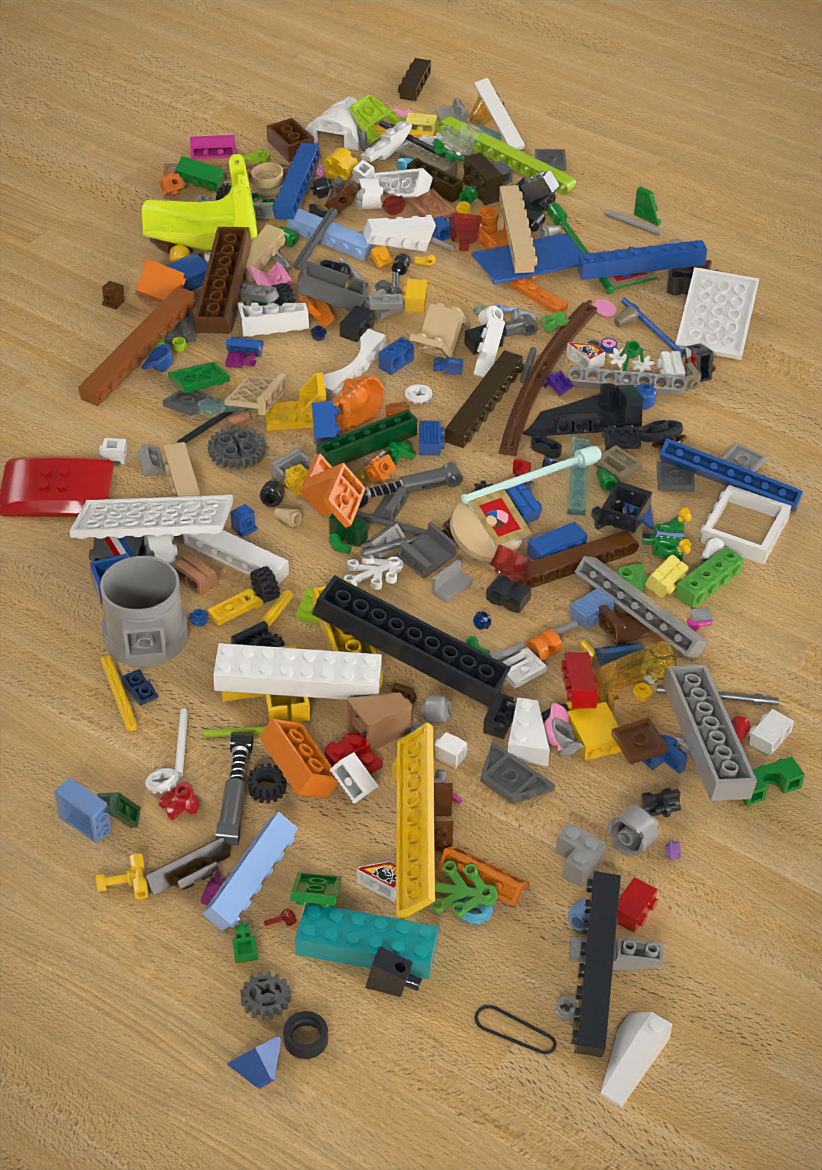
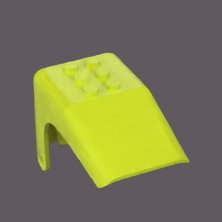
M233 154L229 158L232 186L229 193L220 200L205 202L146 200L142 205L143 236L202 251H211L217 227H249L251 240L253 241L258 235L244 157L240 154Z

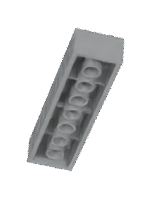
M667 666L663 686L710 801L751 799L757 780L707 666Z

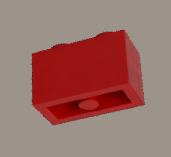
M634 877L619 898L617 924L635 933L639 926L643 927L648 918V912L650 910L653 911L657 906L658 899L656 895L658 889Z

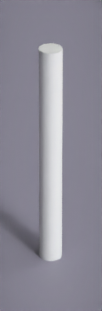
M185 708L180 710L175 770L179 777L183 776L188 721V710Z

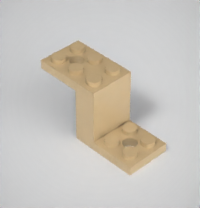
M441 303L430 304L421 333L411 334L409 341L421 353L445 359L452 358L461 328L468 330L471 323L460 308L453 306L447 308Z

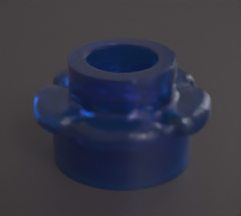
M315 326L310 331L312 338L316 341L325 339V334H327L326 329H323L322 326Z
M484 611L477 612L473 618V623L479 630L488 629L491 625V617Z

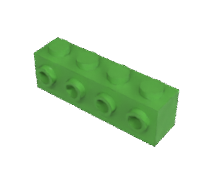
M725 546L677 583L675 597L692 609L698 604H702L708 596L715 594L721 586L728 584L730 579L741 573L743 557Z

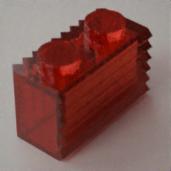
M499 544L490 565L495 568L494 572L515 581V578L523 580L531 560Z

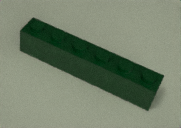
M407 409L316 445V455L321 454L332 467L341 463L346 464L389 446L390 442H401L416 436L417 418Z

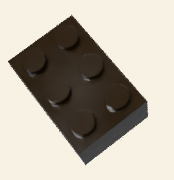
M481 152L465 156L463 183L467 187L472 186L476 189L478 199L485 206L500 202L499 190L500 186H502L503 175Z

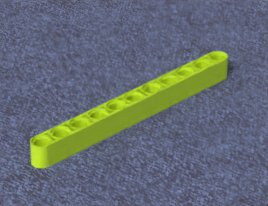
M446 116L436 125L439 133L478 153L481 152L484 156L496 162H504L514 171L526 177H535L540 171L546 172L550 170L559 184L555 191L562 195H566L576 187V180L572 176L451 116Z

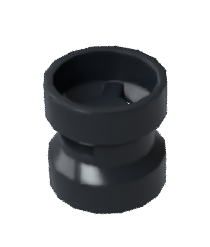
M399 253L392 264V271L399 273L400 276L406 274L411 263L410 257L405 253Z

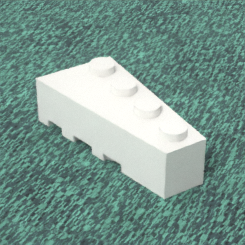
M426 215V217L412 216V218L404 219L403 217H396V219L390 220L388 218L368 219L363 233L368 244L426 252L436 225L432 215Z
M238 303L239 322L243 336L253 337L260 334L269 335L276 332L286 333L293 330L302 331L309 329L306 303H283L282 306L275 303H268L267 306L251 303V306H244V303Z

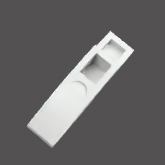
M400 121L393 128L387 129L385 133L380 135L381 141H378L375 146L367 148L361 154L362 160L372 162L375 159H387L406 139L412 124Z

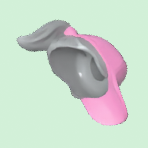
M552 703L550 716L544 722L547 741L549 744L557 747L561 756L568 757L580 748H583V744L575 742L576 737L572 733V725L569 723L566 709L557 703Z

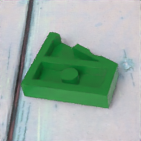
M640 186L636 192L634 215L659 226L662 221L657 217L658 207L655 203L654 193Z

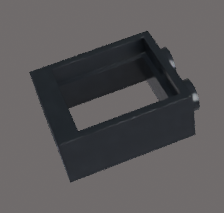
M617 481L601 508L600 522L635 533L651 505L652 492ZM617 500L640 507L635 517L612 509Z

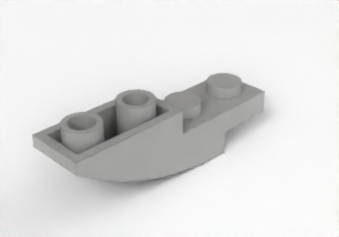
M571 937L569 961L583 963V956H580L581 942H585V938ZM620 937L615 942L613 970L615 971L645 969L663 964V943Z

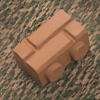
M188 554L174 564L179 580L200 595H204L209 589L211 590L217 585L216 570L212 566L208 567L199 557L195 558L193 555Z

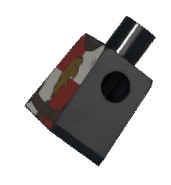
M701 343L687 346L684 349L685 364L690 362L694 364L701 373L700 382L712 380L713 351Z

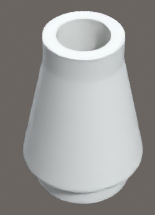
M713 537L707 541L700 557L701 562L705 563L724 548V543L721 539Z

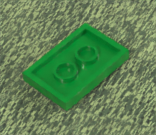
M209 362L168 372V379L183 393H191L194 390L207 389L210 386L230 382V375L215 362Z
M298 872L291 890L290 901H295L299 905L316 903L320 907H331V905L336 904L342 876Z

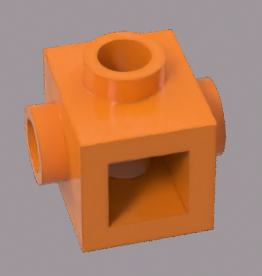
M168 173L158 181L163 196L170 194L171 196L179 195L184 186L183 179L179 176V173Z
M389 454L382 457H373L369 460L370 464L364 467L367 476L373 483L379 480L381 483L390 478L389 475L397 470Z

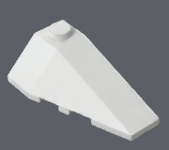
M423 168L374 174V178L379 179V186L383 187L384 192L402 198L418 197L428 192L433 179Z
M653 1012L628 1014L617 1029L601 1096L620 1108L623 1106L669 1041L672 1023Z

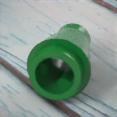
M604 468L597 470L596 476L598 477L601 489L611 492L617 483L616 477Z

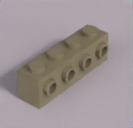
M410 143L398 150V159L411 158L414 160L418 158L456 177L457 163Z

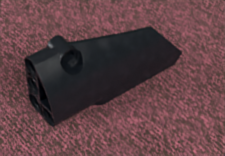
M604 383L600 385V394L541 411L532 425L523 431V435L533 437L535 435L552 436L599 433L608 426L624 427L626 425H633L634 427L639 426L641 428L642 397L634 385H617L616 388L615 384Z

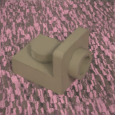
M692 362L685 364L686 374L684 378L687 383L685 391L699 388L701 373Z

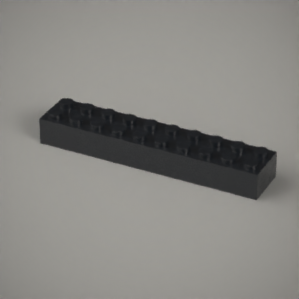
M336 575L332 577L317 598L312 613L315 617L489 708L511 669L505 663Z

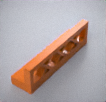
M455 845L444 849L437 867L444 871L443 865L445 862H455L457 872L464 882L476 887L471 879L466 878L464 873L465 866L474 864L484 884L494 886L498 892V899L512 906L517 905L521 892L528 889L530 882Z

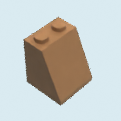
M401 693L348 698L347 727L353 734L358 731L370 743V750L374 751L410 733L412 705Z

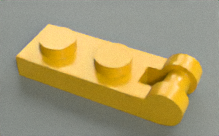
M249 588L207 609V613L214 623L220 626L253 608H260L263 605V600L256 596V593Z

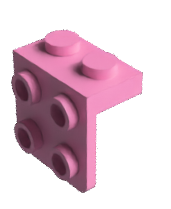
M276 262L268 274L252 266L248 267L250 276L256 281L255 284L272 286L287 283V285L291 286L293 283L285 268L279 262Z

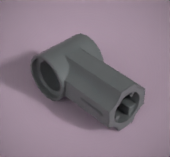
M529 314L522 315L518 320L505 322L503 328L505 337L522 333L526 336H531L537 331V325Z

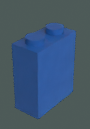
M192 253L165 266L184 273L183 278L186 281L183 288L192 291L203 285L208 263L196 253Z

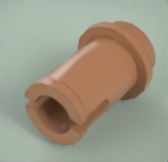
M241 410L240 413L227 417L230 427L243 422L246 424L250 420L247 410Z

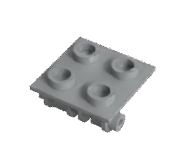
M459 98L453 100L452 106L435 108L440 120L446 116H451L463 123L471 121L467 110H465Z

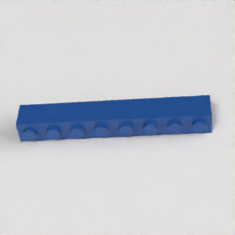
M301 143L299 149H297L296 156L293 157V163L290 164V170L286 174V179L283 180V186L280 187L279 195L276 196V202L273 203L272 210L275 213L276 219H295L320 159L319 143Z
M703 240L586 253L579 255L578 272L582 280L701 266L705 265L707 248Z
M666 438L659 454L660 460L693 472L725 486L731 485L791 505L790 511L795 513L803 497V490Z

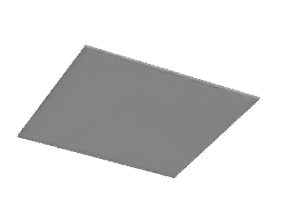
M709 607L690 609L696 622L710 619L713 621Z

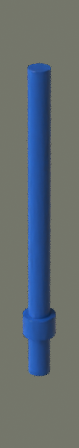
M627 298L621 300V303L626 307H635L639 313L638 318L673 351H679L681 357L685 355L684 351L679 346H676V343L649 320L635 303H631Z

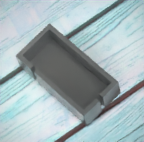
M304 260L298 275L297 292L302 296H309L319 302L324 301L334 307H341L350 312L355 306L362 307L366 298V281L352 277L347 289H345L349 275Z

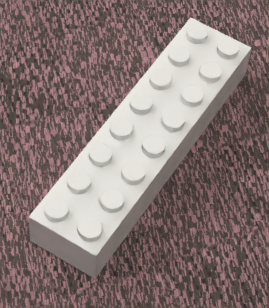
M219 643L213 674L214 690L344 700L351 697L379 695L382 654Z

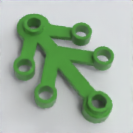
M447 861L444 863V872L447 876H450L455 885L435 882V892L451 894L443 900L436 898L435 902L431 903L432 911L435 914H441L447 907L453 905L452 911L454 916L463 917L466 912L480 904L485 907L495 904L498 898L497 889L492 885L484 884L474 864H469L464 868L466 878L471 879L476 888H469L457 872L455 862ZM465 897H472V899L465 903L458 902Z

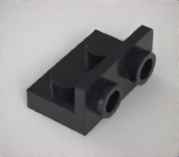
M608 426L604 428L602 438H604L605 450H609L615 445L621 449H640L639 426Z

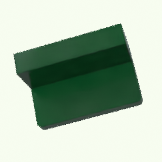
M119 792L97 793V797L105 801L109 806L108 814L129 828L138 827L140 806Z

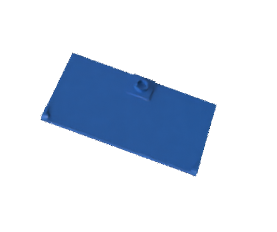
M565 233L533 240L535 256H537V266H534V272L515 273L509 245L472 252V257L495 285L578 267L579 255L584 253Z

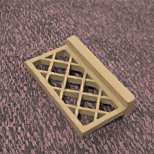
M280 373L276 378L247 376L225 399V405L256 408L259 415H266L287 391V374Z

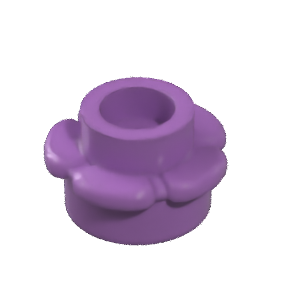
M670 840L669 844L665 846L666 857H670L671 861L681 857L680 842H674L673 840Z

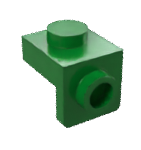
M390 442L384 455L389 454L396 465L399 458L413 460L416 453L406 442Z

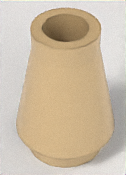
M277 507L274 511V517L290 527L298 526L302 521V514L297 509Z

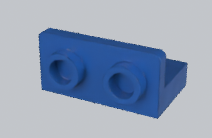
M231 337L230 339L226 338L225 345L228 352H245V355L253 352L256 354V357H261L264 342L263 340Z

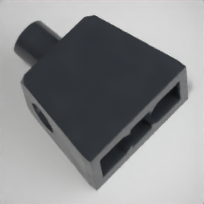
M379 946L365 988L400 997L404 987L418 991L422 978L410 974L413 964L410 960Z

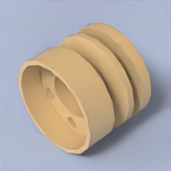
M273 162L258 164L251 171L254 193L259 195V199L268 198V200H276L280 187L283 186V168L281 165Z

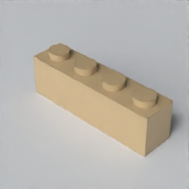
M267 224L252 241L244 279L252 281L253 278L250 276L248 267L252 266L261 270L279 248L284 245L283 229Z

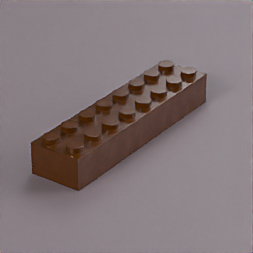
M217 227L194 316L197 333L230 334L252 243L249 227Z

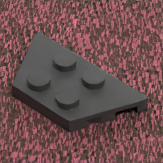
M494 742L491 743L480 781L512 804L555 790L554 783Z

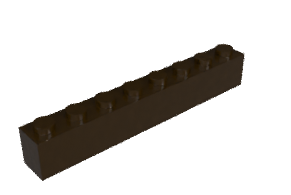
M505 350L502 352L445 428L446 443L464 448L467 443L472 441L473 435L479 431L481 424L486 422L489 413L494 411L497 402H500L503 394L508 392L511 383L515 382L517 375L522 373L524 368L522 363L523 356Z

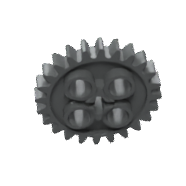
M237 426L234 429L228 427V430L221 429V433L215 432V436H211V440H208L207 445L212 462L216 461L217 466L222 464V468L229 466V470L233 467L239 470L241 466L246 469V465L253 467V462L258 464V459H263L266 450V443L264 438H262V434H257V430L251 432V427L245 430L244 426L240 429Z

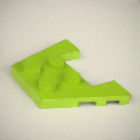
M370 94L356 101L349 108L360 129L367 132V141L371 145L381 138L372 128L381 120L387 118L395 126L400 121L406 122L405 117H399L396 115V111L384 107V103Z

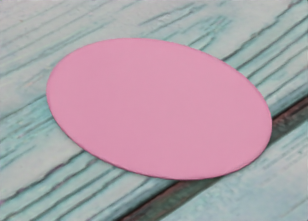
M600 299L594 303V306L597 307V312L602 316L612 317L617 312L615 305L608 300Z

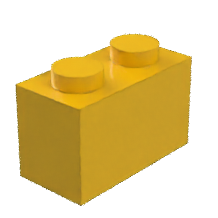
M408 279L407 285H404L402 295L405 312H425L427 280Z

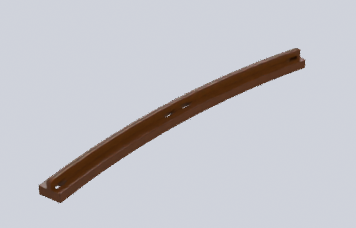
M588 300L586 303L583 302L568 318L570 321L567 325L559 328L538 357L514 403L503 434L499 454L517 456L523 431L534 403L546 381V377L551 373L567 349L568 343L573 341L577 334L597 313V307L592 306V300Z

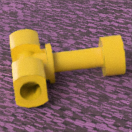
M143 854L129 856L131 869H127V874L105 877V873L95 874L98 892L107 891L106 886L128 883L129 887L133 886L135 899L147 898L146 878L143 877L145 873Z

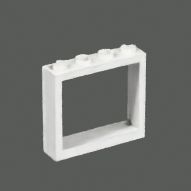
M729 485L726 491L721 492L719 502H716L713 507V513H709L706 525L703 524L700 529V533H702L701 543L706 545L709 539L717 537L723 541L724 547L726 546L743 558L764 565L789 519L791 505ZM728 502L776 517L762 545L713 529Z

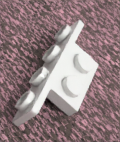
M489 317L487 326L481 334L483 340L479 343L477 349L479 355L474 375L484 378L493 366L505 325L504 321Z

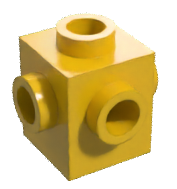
M301 463L285 470L284 483L294 496L301 494L300 489L308 473V469H305Z

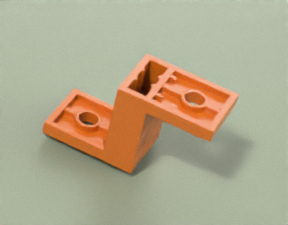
M321 454L314 456L300 493L321 516L333 513L346 528L352 525L366 488L344 463L332 467Z

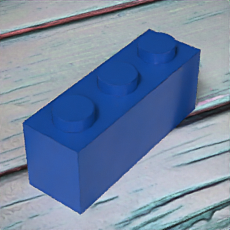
M574 521L528 540L527 555L534 561L586 544L587 534Z

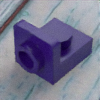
M562 371L556 374L553 372L546 377L547 381L543 385L544 388L551 386L559 397L573 388L572 383Z

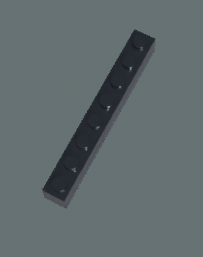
M594 871L592 878L587 879L586 892L589 893V900L586 899L584 904V913H587V921L584 920L582 925V934L585 935V942H581L580 956H583V964L579 963L577 977L581 978V986L577 985L575 999L579 1000V1007H575L573 1022H577L576 1030L572 1031L571 1044L575 1045L574 1053L603 1057L606 1050L621 875Z

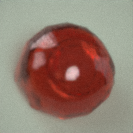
M403 196L387 197L382 201L383 210L389 215L402 213L405 208Z

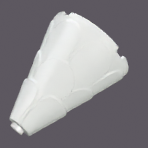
M346 97L337 102L306 127L305 130L314 138V143L318 141V131L344 135V148L359 150V125L349 110L350 106L356 102L355 98Z

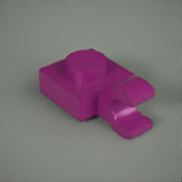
M229 351L225 365L231 368H243V365L254 367L256 360L251 359H254L256 354L249 352L245 355V352Z

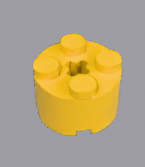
M339 147L323 161L326 171L325 176L330 180H337L339 183L348 180L353 175L352 171L358 165V161L350 155L351 152L348 149Z

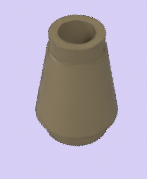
M633 306L626 307L614 319V323L617 327L629 324L637 320L639 313Z

